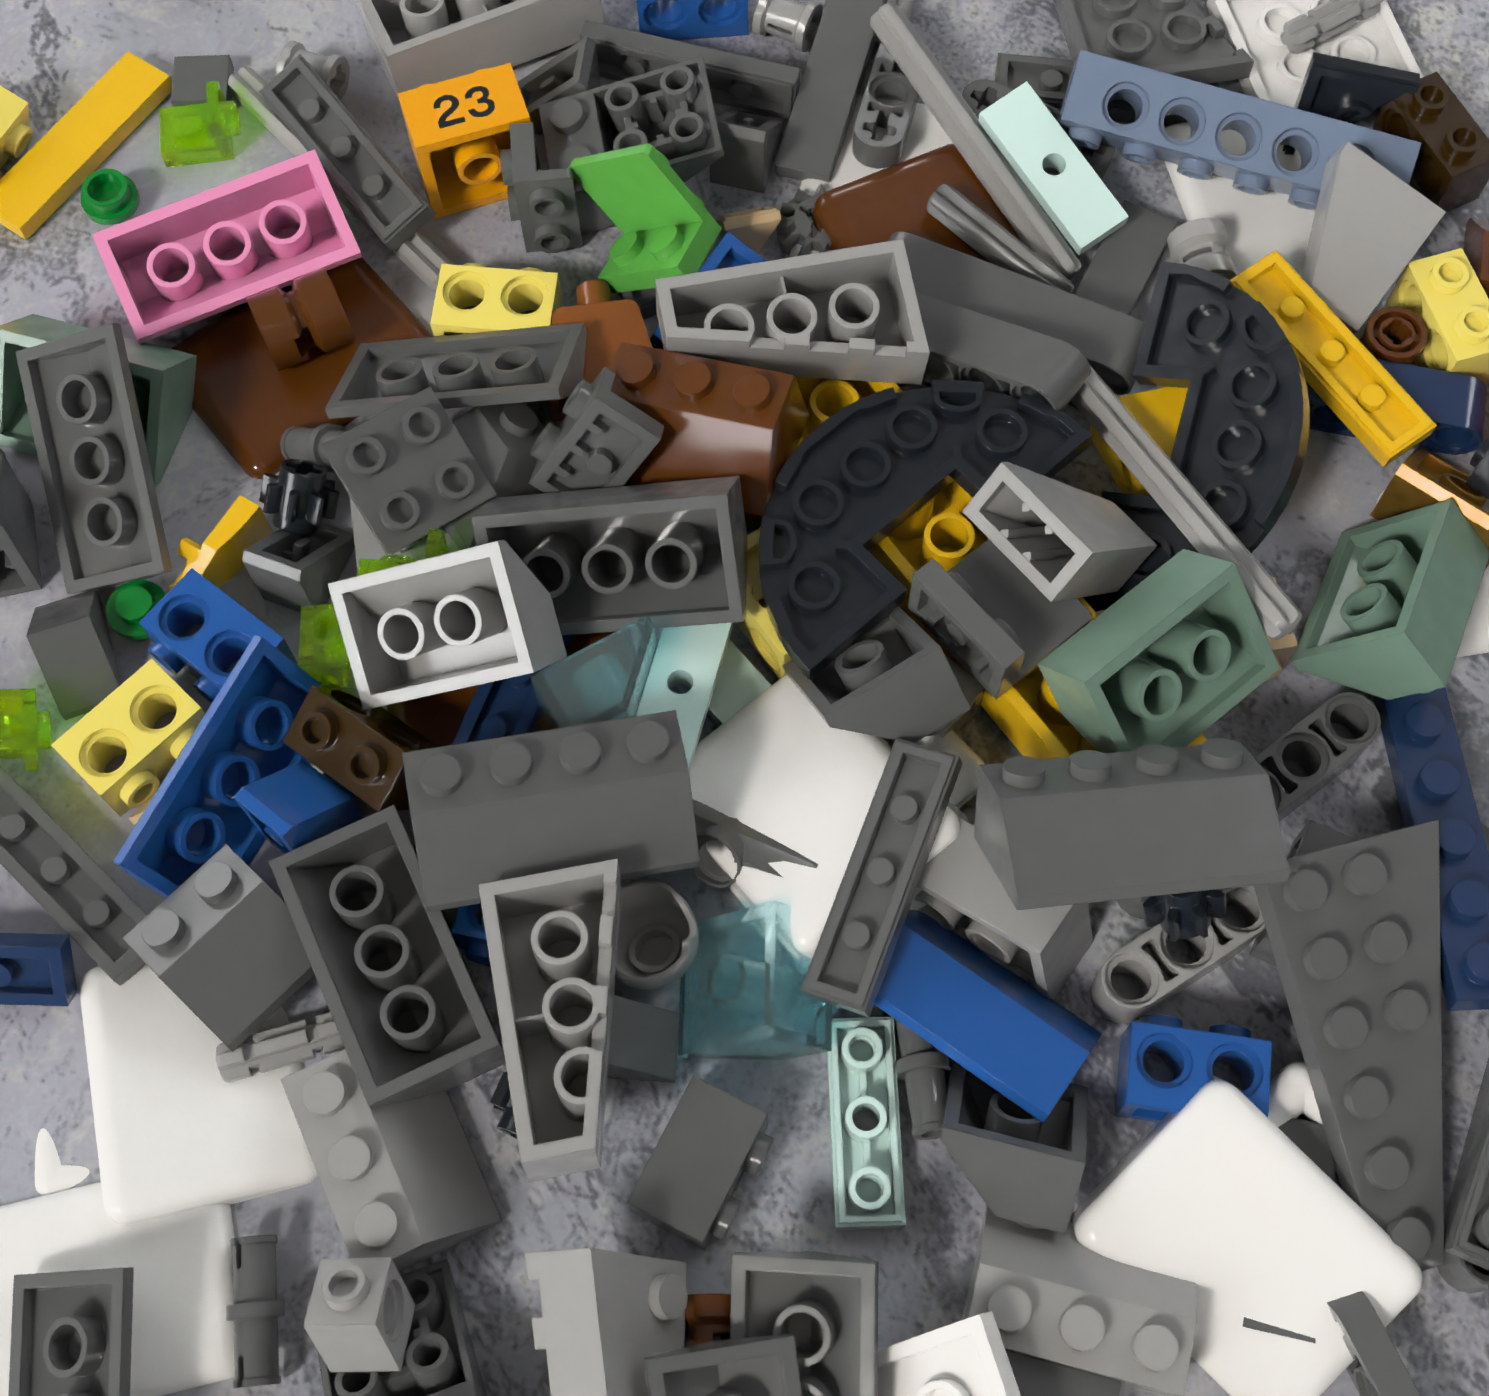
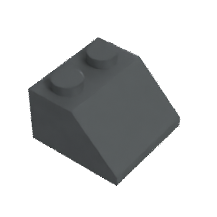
M227 844L123 937V940L164 984L232 1052L314 975L286 903Z

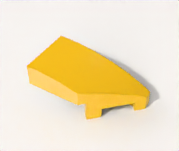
M239 495L205 539L202 546L187 537L181 539L177 554L187 559L186 565L176 581L168 586L167 593L191 568L216 587H220L245 567L242 562L244 549L274 533L261 507Z

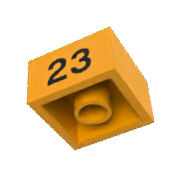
M511 63L480 69L470 74L433 84H424L418 88L397 93L417 169L429 205L436 213L433 216L434 220L508 199V186H504L500 150L511 149L509 124L531 122Z

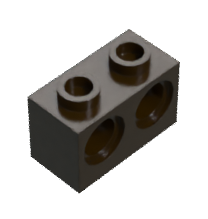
M1436 71L1420 78L1421 84L1418 91L1414 94L1405 93L1382 105L1372 129L1421 142L1409 185L1445 212H1449L1478 199L1489 180V139Z
M328 686L311 687L282 741L378 812L392 805H395L397 811L410 810L402 753L438 747L381 706L363 710L356 688Z

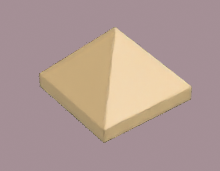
M767 205L721 214L716 219L717 223L722 227V231L726 234L729 231L758 254L781 221L780 210Z

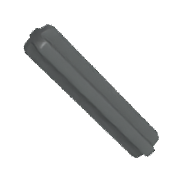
M943 183L933 192L926 206L928 213L990 263L1066 292H1073L1074 285L1070 280L950 184Z

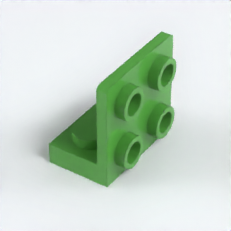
M647 143L572 160L568 168L572 170L574 179L623 233L612 244L609 250V259L598 276L599 280L605 281L610 285L611 293L655 288V279L697 273L722 227L707 211L704 202L691 192L671 168L668 159L660 151Z

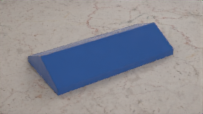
M254 635L113 863L141 885L164 898L173 893L225 844L249 866L265 838L233 796L243 786L302 760H305L308 764L311 763L282 741L311 687L323 685L266 639Z
M919 910L908 911L874 1005L1044 1123L1102 1033L1054 1000L1048 999L1039 993L1031 984L993 960L952 930H947L931 916Z

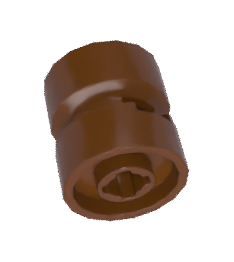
M325 268L293 279L291 291L285 292L276 286L246 298L278 371L308 360L311 348L318 347L326 353L356 340L337 292Z

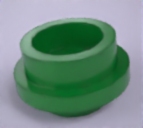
M100 169L91 173L84 180L80 200L83 210L92 221L103 225H113L127 220L134 214L139 205L140 195L135 183L129 177L114 169Z
M134 580L127 582L111 594L106 605L107 621L112 629L121 637L130 640H149L150 637L139 622L166 594L160 586L151 581Z

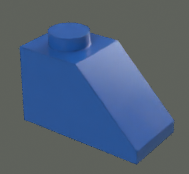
M305 760L245 785L233 796L265 840L283 854L364 818L353 800L356 796L325 772L321 774Z

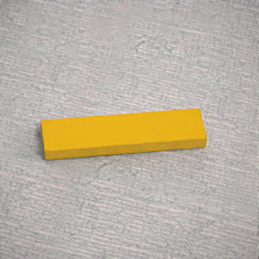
M127 51L0 179V224L23 239L28 240L73 194L84 180L171 93L172 81L170 76Z
M1274 250L1230 280L1235 287L1250 295L1257 302L1260 301L1275 318L1295 350L1302 366L1305 381L1383 468L1432 434L1437 426L1434 421L1277 250Z

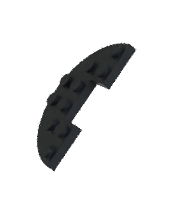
M1161 261L1132 376L1140 385L1188 388L1171 460L1249 552L1252 553L1271 531L1286 508L1298 482L1305 460L1309 438L1310 407L1302 366L1287 336L1260 301L1257 302L1250 295L1235 287L1229 279L1199 267ZM1102 491L1101 498L1114 502L1157 544V547L1118 592L1083 597L1095 612L1109 608L1182 549L1198 553L1152 496Z
M932 380L931 387L911 389L895 393L893 387L857 400L823 421L804 438L779 472L765 515L762 516L759 537V575L763 599L774 630L793 662L811 680L906 600L907 588L869 550L951 482H957L973 498L1001 462H1009L1052 478L1089 447L1093 434L1070 416L1058 409H1053L1052 405L1033 396L1022 393L1021 398L1018 399L1007 394L984 390L983 382L964 380Z

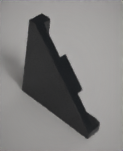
M1313 52L1294 108L1356 124L1373 115L1374 109L1405 93L1414 94L1417 92L1421 84L1420 74ZM1283 145L1282 151H1285V154L1293 155L1295 148Z

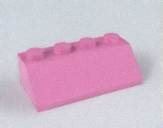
M315 149L91 234L139 344L247 302L246 298L277 286L281 289L293 284V279L321 268H325L327 271L362 257Z

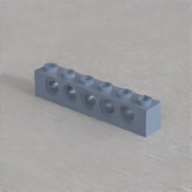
M1084 50L1080 51L1073 65L1057 121L1077 147L1097 150L1100 144L1122 149L1121 156L1135 163L1153 165L1156 159L1177 164V172L1190 178L1210 180L1213 174L1234 180L1232 187L1245 193L1266 195L1267 190H1272L1290 195L1288 199L1290 204L1308 210H1316L1326 162L1336 150L1348 141L1408 185L1421 147V142ZM1117 99L1130 103L1135 110V122L1122 125L1113 121L1108 113V103ZM1173 114L1185 118L1190 125V138L1176 140L1170 137L1164 128V118ZM1235 130L1243 136L1246 143V150L1243 155H1231L1223 149L1220 142L1222 131ZM1279 145H1289L1298 151L1301 157V166L1298 171H1289L1280 165L1277 159V148Z

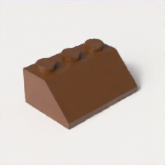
M621 342L609 369L616 373L611 391L664 425L661 440L623 486L740 476L745 518L762 522V516L765 515L769 499L775 488V480L789 456L797 448L809 418V413L795 375Z

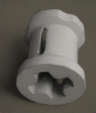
M759 0L753 16L752 31L761 36L769 33L794 43L796 50L806 52L815 39L822 17V5L815 1L804 4L796 0Z
M289 41L283 47L282 53L278 58L276 75L301 54L336 96L342 100L350 76L348 60L338 54L325 57L306 51L302 43Z

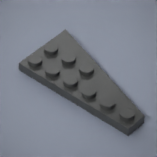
M1053 0L1073 65L1080 51L1084 50L1205 84L1250 77L1254 63L1252 58L1243 48L1235 51L1223 37L1225 27L1214 14L1206 17L1193 0Z
M1438 819L1288 858L1290 869L1288 882L1253 885L1341 1189L1389 1234L1392 1242L1418 1263L1421 1271L1444 1264Z

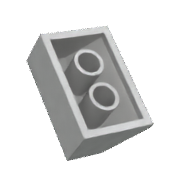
M504 539L328 583L363 710L534 673L568 658L551 594Z
M345 1049L280 1079L350 1258L391 1257L398 1272H401L503 1222L447 1091L371 1109L367 1104Z
M986 1204L961 1320L992 1311L1005 1350L1121 1381V1388L1149 1396L1185 1395L1197 1324L1196 1283L1127 1265L1100 1255L1078 1242L1074 1232V1223L1069 1222L1066 1234L1047 1229H1028L1016 1224L1014 1221L996 1217Z

